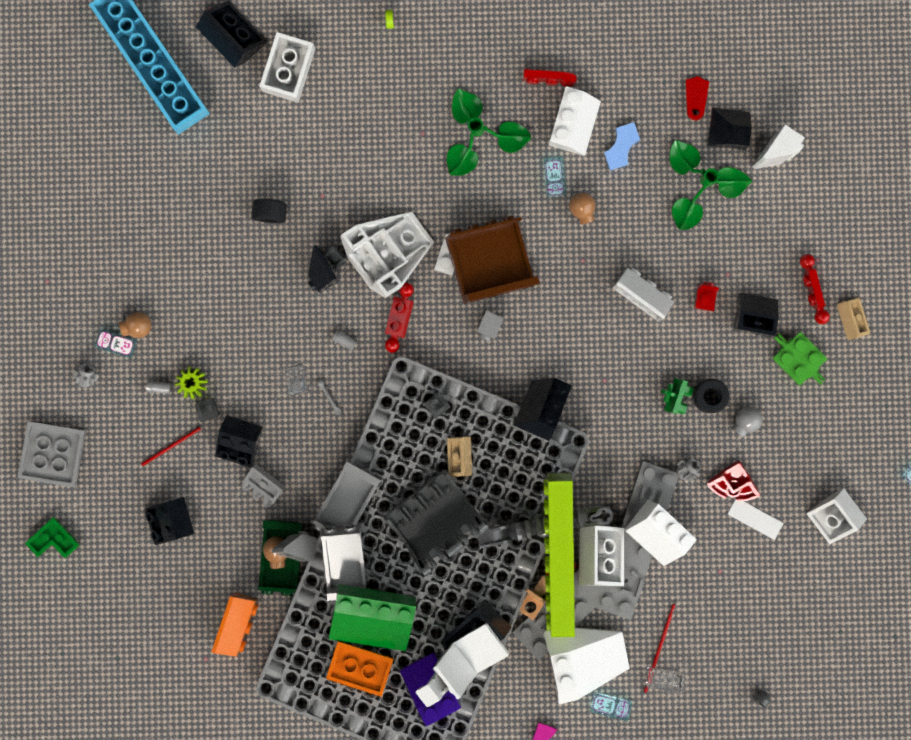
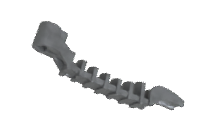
M604 506L577 509L573 511V528L607 525L612 521L613 513ZM601 511L607 513V516H604V520L596 517L601 515ZM548 516L533 518L532 520H522V522H512V524H503L488 528L483 533L477 530L480 534L478 536L479 548L507 544L514 539L520 541L524 537L531 538L534 535L542 536L545 533L544 518H548Z

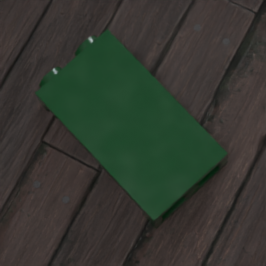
M263 520L262 528H264L259 585L257 586V590H261L262 594L272 595L273 592H281L282 596H292V593H296L300 561L287 558L285 559V567L272 569L270 568V561L264 556L263 546L271 537L279 536L286 539L289 535L299 534V531H303L304 522Z

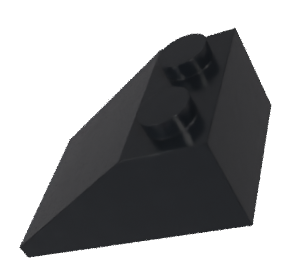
M484 599L440 643L448 649L452 642L485 623L489 625L498 639L502 641L512 626Z

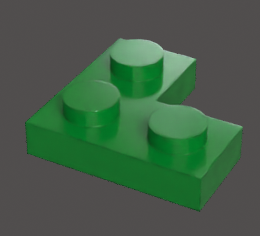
M56 517L48 521L25 542L26 546L37 558L52 545L64 559L80 546V543Z

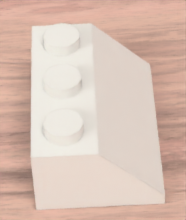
M566 86L549 146L585 156L601 101L584 91Z
M784 125L772 136L752 168L758 169L779 165L786 160L789 162L803 148L802 141L805 137Z
M627 268L613 286V289L656 321L663 320L674 304V301L671 300L672 296L665 291L661 293L656 289L657 285L648 279L647 281L640 277L641 273L634 268L631 270Z
M649 500L646 501L624 529L663 566L684 556L697 540L663 507Z
M607 526L580 528L579 585L624 586V528Z

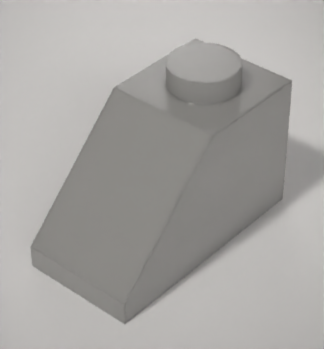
M299 531V534L289 535L272 549L271 553L300 562L314 561L318 538L310 536L309 532Z

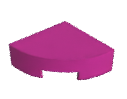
M538 722L532 740H549L553 737L557 728Z

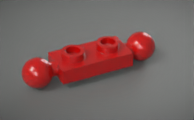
M804 254L799 262L801 267L806 270L803 282L809 290L808 301L810 306H813V309L817 311L814 315L815 321L823 325L829 321L830 314L824 310L826 305L816 269H813L815 258L811 254Z
M405 282L399 289L401 297H394L385 330V334L391 335L385 342V349L390 353H395L399 350L400 343L398 337L405 339L414 301L408 300V297L414 292L413 285Z

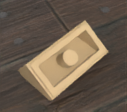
M860 298L837 304L848 340L871 334Z
M471 437L447 438L448 474L450 476H471Z

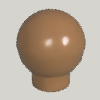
M585 192L575 194L569 203L572 215L579 219L581 225L595 220L593 215L596 208L594 198Z
M134 312L125 321L119 322V327L123 337L130 335L133 338H143L151 331L152 324L146 314Z
M279 536L269 538L263 546L264 556L270 561V568L272 569L286 566L285 559L287 557L271 553L272 549L284 540V538Z

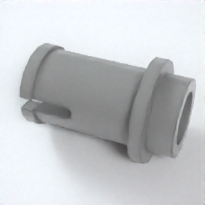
M336 330L332 338L334 344L339 343L352 351L357 340L342 333V330Z
M151 379V381L147 380L146 392L170 395L171 382L154 381V379Z

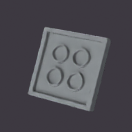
M27 421L17 478L75 488L86 431Z

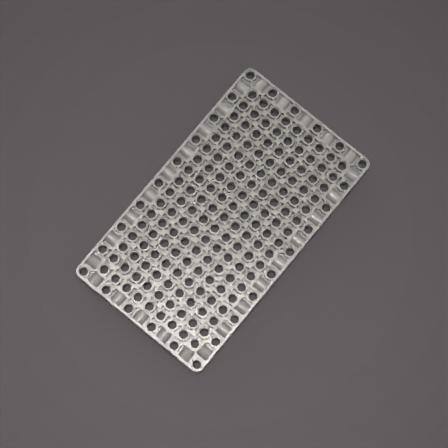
M397 357L394 359L351 460V463L372 475H377L381 479L372 496V502L368 503L364 510L365 519L358 521L357 525H360L363 554L368 558L367 563H365L366 582L368 583L371 579L377 581L378 587L372 590L385 592L386 588L393 587L397 594L416 596V610L413 623L416 620H421L424 623V627L416 629L412 625L409 638L416 640L417 644L414 647L407 646L406 651L389 649L391 651L389 657H393L394 660L382 697L327 680V673L338 641L330 640L327 630L332 623L335 600H327L322 540H320L319 536L314 561H309L257 683V694L261 698L361 740H431L429 736L432 733H438L440 736L439 740H466L497 663L475 676L461 698H459L461 709L446 716L448 720L445 723L436 721L427 727L414 704L400 670L427 656L428 654L423 649L428 645L434 648V653L438 660H440L447 650L440 641L457 625L456 620L459 617L465 618L484 599L500 615H509L510 620L508 623L513 627L527 594L526 589H529L544 553V537H548V534L544 533L542 536L534 535L531 538L524 537L519 545H514L512 542L495 546L497 552L494 555H488L486 548H479V545L476 548H471L469 545H465L460 538L459 540L464 548L453 555V557L448 558L445 562L439 555L434 558L437 566L446 568V574L443 576L437 575L436 571L429 564L432 572L425 577L412 555L408 561H403L400 558V553L408 551V549L398 536H393L390 533L391 527L384 520L383 516L406 499L405 492L407 490L416 492L441 473L437 469L438 463L446 462L448 464V454L444 450L447 445V438L455 437L452 434V429L455 426H460L463 429V434L460 437H470L476 433L480 435L481 441L476 445L471 443V453L473 454L472 475L466 476L463 480H458L455 476H451V478L465 496L472 494L476 497L473 507L486 522L487 526L492 528L503 524H512V522H519L522 517H527L529 520L542 518L545 516L544 498H547V495H544V490L536 492L533 487L535 482H543V479H547V474L541 472V466L545 463L550 464V473L567 471L571 473L573 481L589 444L587 434L558 422L550 440L547 441L513 426L520 410V405L408 358ZM400 361H404L407 364V369L404 372H399L396 369V365ZM435 376H440L443 380L439 387L432 385L431 381ZM410 386H414L417 389V394L414 397L407 395L406 391ZM469 391H475L478 394L476 401L471 402L467 399ZM439 392L446 401H450L453 404V409L450 412H444L437 418L445 421V427L442 430L435 428L434 423L437 419L434 418L424 405V397L427 394L435 395ZM386 396L392 399L391 406L387 408L381 403L382 399ZM402 404H407L410 407V412L407 415H402L399 412V407ZM507 405L513 408V414L509 417L505 416L502 412L504 406ZM463 408L468 409L471 413L470 417L466 420L462 419L459 415L460 410ZM420 411L427 413L428 418L425 422L417 420V414ZM478 417H487L488 424L485 427H480L477 424ZM396 421L402 424V430L399 433L392 430V424ZM498 423H502L506 427V431L503 434H497L495 431V426ZM412 429L419 430V439L412 440L409 433ZM515 431L523 433V439L519 442L513 439ZM369 432L376 433V442H368L367 434ZM577 435L582 436L584 439L581 446L574 444V438ZM431 436L436 437L438 440L437 446L433 448L427 444V439ZM534 438H538L541 441V446L538 449L531 447L530 443ZM391 439L394 441L395 447L393 450L385 448L384 443L386 440ZM491 441L498 443V449L495 452L488 450L487 446ZM553 445L557 446L559 450L558 454L554 457L550 456L548 452L549 448ZM404 447L412 449L413 454L411 457L406 458L402 455ZM514 449L516 451L515 458L507 459L505 456L506 450ZM421 455H429L431 460L428 465L420 463ZM526 456H531L534 460L533 465L530 467H526L523 464V459ZM378 458H386L387 466L385 468H380L377 465ZM483 459H489L491 462V467L487 470L480 467V462ZM400 464L405 467L403 475L395 473L396 465ZM501 466H506L509 470L506 477L498 475V469ZM420 472L423 475V480L420 483L414 482L412 479L413 473ZM518 474L526 476L524 484L520 485L516 482ZM475 477L483 478L484 483L481 487L473 485ZM391 482L398 486V490L395 493H390L387 490V485ZM494 484L501 486V492L497 495L492 494L490 491L491 486ZM511 492L519 494V499L516 502L509 501L508 495ZM529 499H534L537 503L536 507L532 510L526 507V502ZM383 500L390 503V509L387 511L380 508V502ZM486 502H491L494 505V509L491 512H485L483 505ZM505 509L510 510L512 513L511 518L508 520L501 518V512ZM373 519H381L383 522L382 527L375 528L372 525ZM470 531L465 534L468 539L476 538ZM372 536L375 539V545H366L365 538ZM536 542L539 544L540 548L537 552L529 550L531 543ZM384 544H391L393 551L389 554L385 553L382 549ZM507 553H512L515 556L514 560L510 563L504 561V556ZM469 556L472 562L465 566L461 563V558ZM383 562L386 566L385 570H376L375 563ZM486 563L490 568L488 572L481 573L478 570L479 565ZM395 569L402 570L403 577L396 579L393 576V571ZM499 571L507 573L505 580L497 579L496 575ZM462 574L464 581L462 583L454 582V575ZM308 575H314L317 578V583L309 584L307 581ZM415 576L419 577L421 584L413 586L410 579ZM518 578H522L525 581L524 586L521 588H517L514 585L515 580ZM474 581H479L482 584V588L474 591L471 588V584ZM436 584L439 587V591L435 594L430 593L428 590L429 585ZM491 589L499 590L500 594L497 598L489 596ZM448 592H455L457 598L454 601L447 600L446 594ZM467 599H472L475 602L474 606L470 609L464 606V601ZM324 600L327 603V609H319L317 606L318 601ZM429 602L432 608L429 611H423L421 604ZM440 610H447L449 617L446 619L440 618L438 615ZM299 611L302 614V619L295 620L292 617V612ZM310 619H318L320 622V626L316 628L312 627L310 625ZM435 627L440 628L442 634L438 637L431 634V630ZM512 628L510 629L506 637L501 641L504 647ZM309 636L312 639V644L305 645L302 638ZM349 643L364 648L362 644ZM320 645H329L330 651L328 653L322 652ZM373 646L371 651L381 654L380 651L384 648ZM284 647L287 654L284 656L279 655L277 648ZM295 655H303L305 661L303 663L296 662ZM399 657H408V664H400L398 661ZM320 662L323 667L322 670H315L313 663ZM294 672L297 675V680H289L287 674ZM399 674L402 680L395 683L391 680V676ZM312 680L315 683V687L311 689L306 687L305 681ZM269 683L272 687L271 691H265L262 688V684ZM325 687L332 689L333 694L331 696H326L323 693ZM471 687H479L480 692L477 695L471 694L469 691ZM386 692H391L394 698L388 701L383 695ZM348 695L351 701L343 703L340 697ZM304 698L307 700V705L300 706L297 700ZM407 699L411 701L412 705L409 708H404L401 702ZM364 702L369 708L366 711H361L358 704ZM383 710L387 716L382 719L378 718L376 712ZM333 714H342L343 720H334ZM402 718L404 724L397 726L394 723V719ZM458 722L465 724V728L461 731L455 728V724ZM414 725H419L422 731L414 733L411 728ZM376 728L379 734L371 736L369 729Z

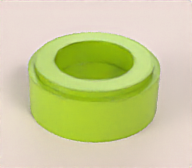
M393 9L385 11L387 29H394Z

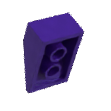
M434 652L400 670L426 727L461 709L459 699L453 693L451 694L449 690L440 701L429 707H426L416 694V691L426 685L435 673L433 667L439 660Z

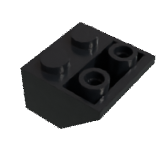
M740 293L733 331L766 337L776 336L779 319L778 300Z
M226 415L219 429L215 457L251 468L261 440L263 427Z
M184 497L145 508V517L149 523L151 538L155 545L194 534Z

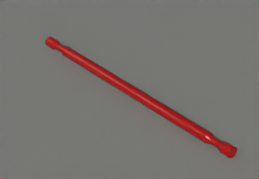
M672 604L671 611L668 615L659 642V646L647 679V684L643 691L645 693H647L648 686L651 682L672 619L673 610L676 606L675 604Z

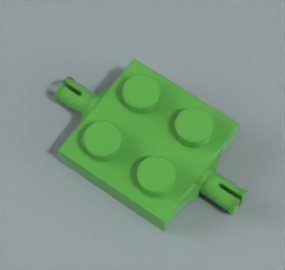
M798 332L790 340H786L780 333L774 337L781 345V348L772 359L799 386L810 377H813L819 385L823 383L822 381H825V378L818 370L827 358L801 332Z

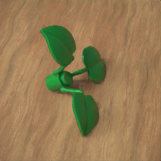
M457 89L452 101V114L458 123L465 124L468 122L471 134L468 148L463 144H457L448 151L446 159L448 173L451 176H462L476 168L479 156L476 152L471 151L474 136H481L484 131L499 138V147L507 153H515L521 150L531 140V134L525 127L515 122L501 124L499 127L500 134L490 130L478 118L483 110L480 98L472 93Z
M675 140L670 148L669 161L672 169L680 175H685L689 170L692 173H701L700 183L703 185L692 201L687 198H681L673 204L671 213L679 230H689L701 221L703 208L694 203L707 187H711L715 183L719 184L718 190L720 194L732 199L741 195L752 183V180L745 173L732 167H724L719 171L713 168H709L706 171L704 169H693L700 163V153L690 144Z

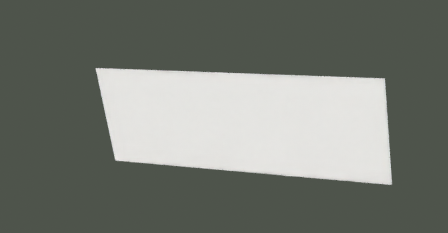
M736 499L728 512V515L774 540L784 524L748 503L737 501Z

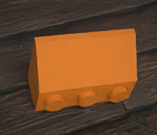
M238 592L230 596L211 651L212 653L235 657L240 652L243 653L246 646V641H244L245 635L250 633L253 623H250L251 617L256 615L259 607L256 604V598Z

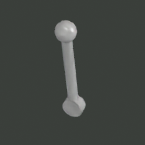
M318 380L317 385L322 388L332 404L334 413L336 415L341 414V408L335 404L324 386V381Z

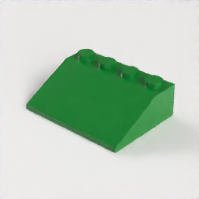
M338 584L329 639L406 651L416 610V596Z

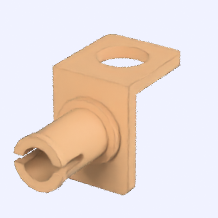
M541 576L533 590L526 589L528 594L519 610L532 620L536 618L545 604L543 598L546 592L544 576ZM528 602L536 604V610L532 613L527 612L525 609Z

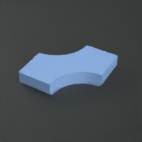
M634 122L615 129V144L611 149L604 152L610 171L627 166L629 149L640 141Z

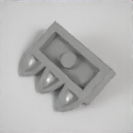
M257 464L250 469L242 482L243 491L254 488L252 493L254 499L264 495V507L274 504L286 488Z

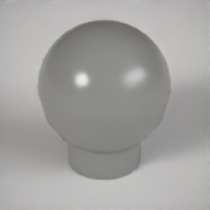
M751 406L740 409L732 429L743 438L747 433L755 432L761 427L763 421L760 411Z

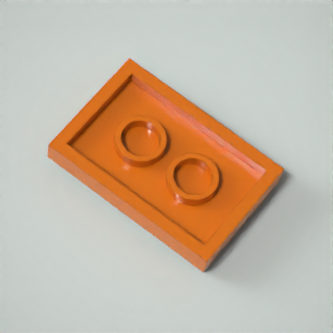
M338 641L326 679L382 697L394 658Z

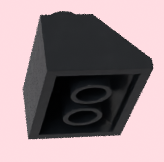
M230 1L206 10L196 25V28L202 35L208 39L234 68L246 63L267 43L266 39Z
M556 378L532 380L513 426L549 441L556 429L572 385Z

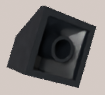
M712 108L708 146L746 150L750 146L752 129L750 112Z
M315 245L312 249L308 273L310 280L308 283L313 291L317 290L320 294L339 281L322 252Z

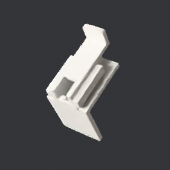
M485 623L452 642L433 667L434 675L426 685L416 691V694L426 707L440 701L448 690L459 699L479 672L508 657L509 652L489 625Z

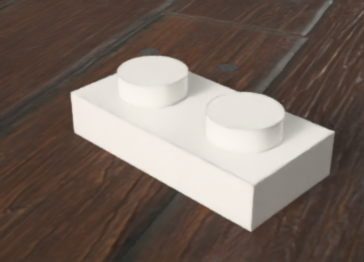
M444 238L434 270L452 276L454 268Z

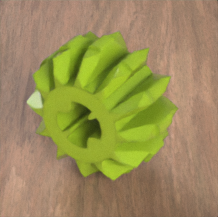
M188 367L187 372L184 369L181 370L183 376L176 375L180 382H176L175 386H181L177 392H184V398H187L190 394V398L195 399V393L201 397L200 389L207 390L206 387L202 386L203 383H208V380H202L206 374L204 372L199 374V368H195L193 371L192 367ZM194 378L195 386H190L189 388L188 380Z

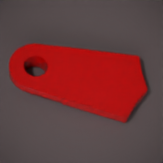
M696 76L685 81L687 116L693 121H698L704 116L709 89V81ZM692 110H697L698 115H693Z

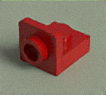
M703 282V285L697 286L694 309L713 312L719 287H714L715 284L710 282Z

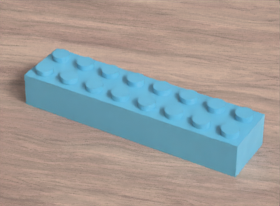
M94 0L89 4L178 135L210 114L133 0Z

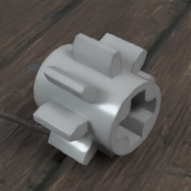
M86 363L78 365L77 370L73 372V378H76L75 383L81 387L93 386L94 381H97L98 373H95L96 368Z
M686 456L677 463L678 468L676 472L682 480L688 478L689 482H691L700 475L698 472L700 464L696 459L691 458L689 460Z

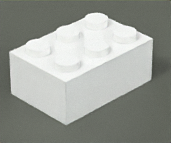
M276 32L259 86L262 92L299 103L315 52L314 44Z

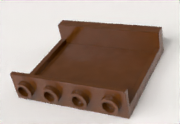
M514 216L503 218V221L498 223L497 220L486 222V226L479 227V224L469 226L468 230L462 231L461 228L450 231L451 234L445 237L463 304L540 284L538 276L533 277L518 224L522 220L521 217L514 218Z

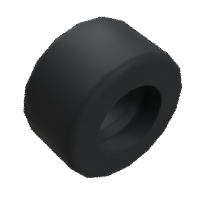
M273 199L253 200L251 214L253 220L276 224L286 222L287 204L285 202Z
M707 379L700 382L693 392V401L696 407L705 413H718L728 405L730 399L727 386L717 379ZM708 389H715L718 393V400L713 404L707 403L704 399V393Z

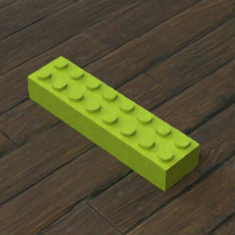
M547 473V479H543L544 495H547V498H544V514L548 515V518H544L545 534H548V537H544L545 554H548V556H545V572L549 573V575H545L546 592H549V594H545L546 612H549L546 613V629L550 631L551 637H575L573 481L571 473Z

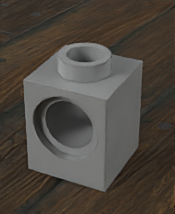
M486 311L477 331L480 334L479 338L490 342V339L495 340L504 318Z

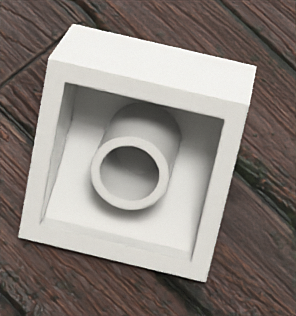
M844 488L828 496L807 512L809 518L829 544L858 531L867 520Z

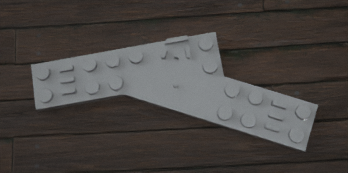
M642 461L620 528L625 529L647 500L658 503L667 511L676 486L678 474ZM625 530L624 586L579 585V568L574 572L575 626L594 608L630 620L632 619L652 555ZM544 604L534 620L527 617L512 631L538 661L548 653L543 633L544 630H547L546 613H549L546 612V604Z

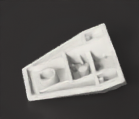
M413 212L358 224L340 235L349 261L368 287L384 298H387L403 286L434 243Z
M575 627V637H551L550 631H543L555 678L558 704L578 700L630 669L622 631Z

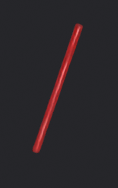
M198 427L194 429L187 435L183 436L182 438L175 441L168 447L164 448L157 454L153 455L146 461L142 462L141 465L145 466L146 464L150 463L157 457L161 456L168 450L172 449L179 443L183 442L190 436L200 431L201 428Z

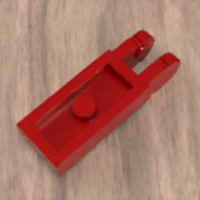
M524 69L522 81H527V84L532 85L538 84V82H546V85L556 86L557 83H561L563 87H572L577 81V76L570 72Z

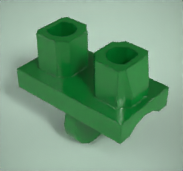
M674 378L673 384H668L667 390H660V393L665 395L663 402L666 404L663 411L673 414L686 413L687 404L681 402L683 395L690 397L694 390L692 386L687 384L688 381Z

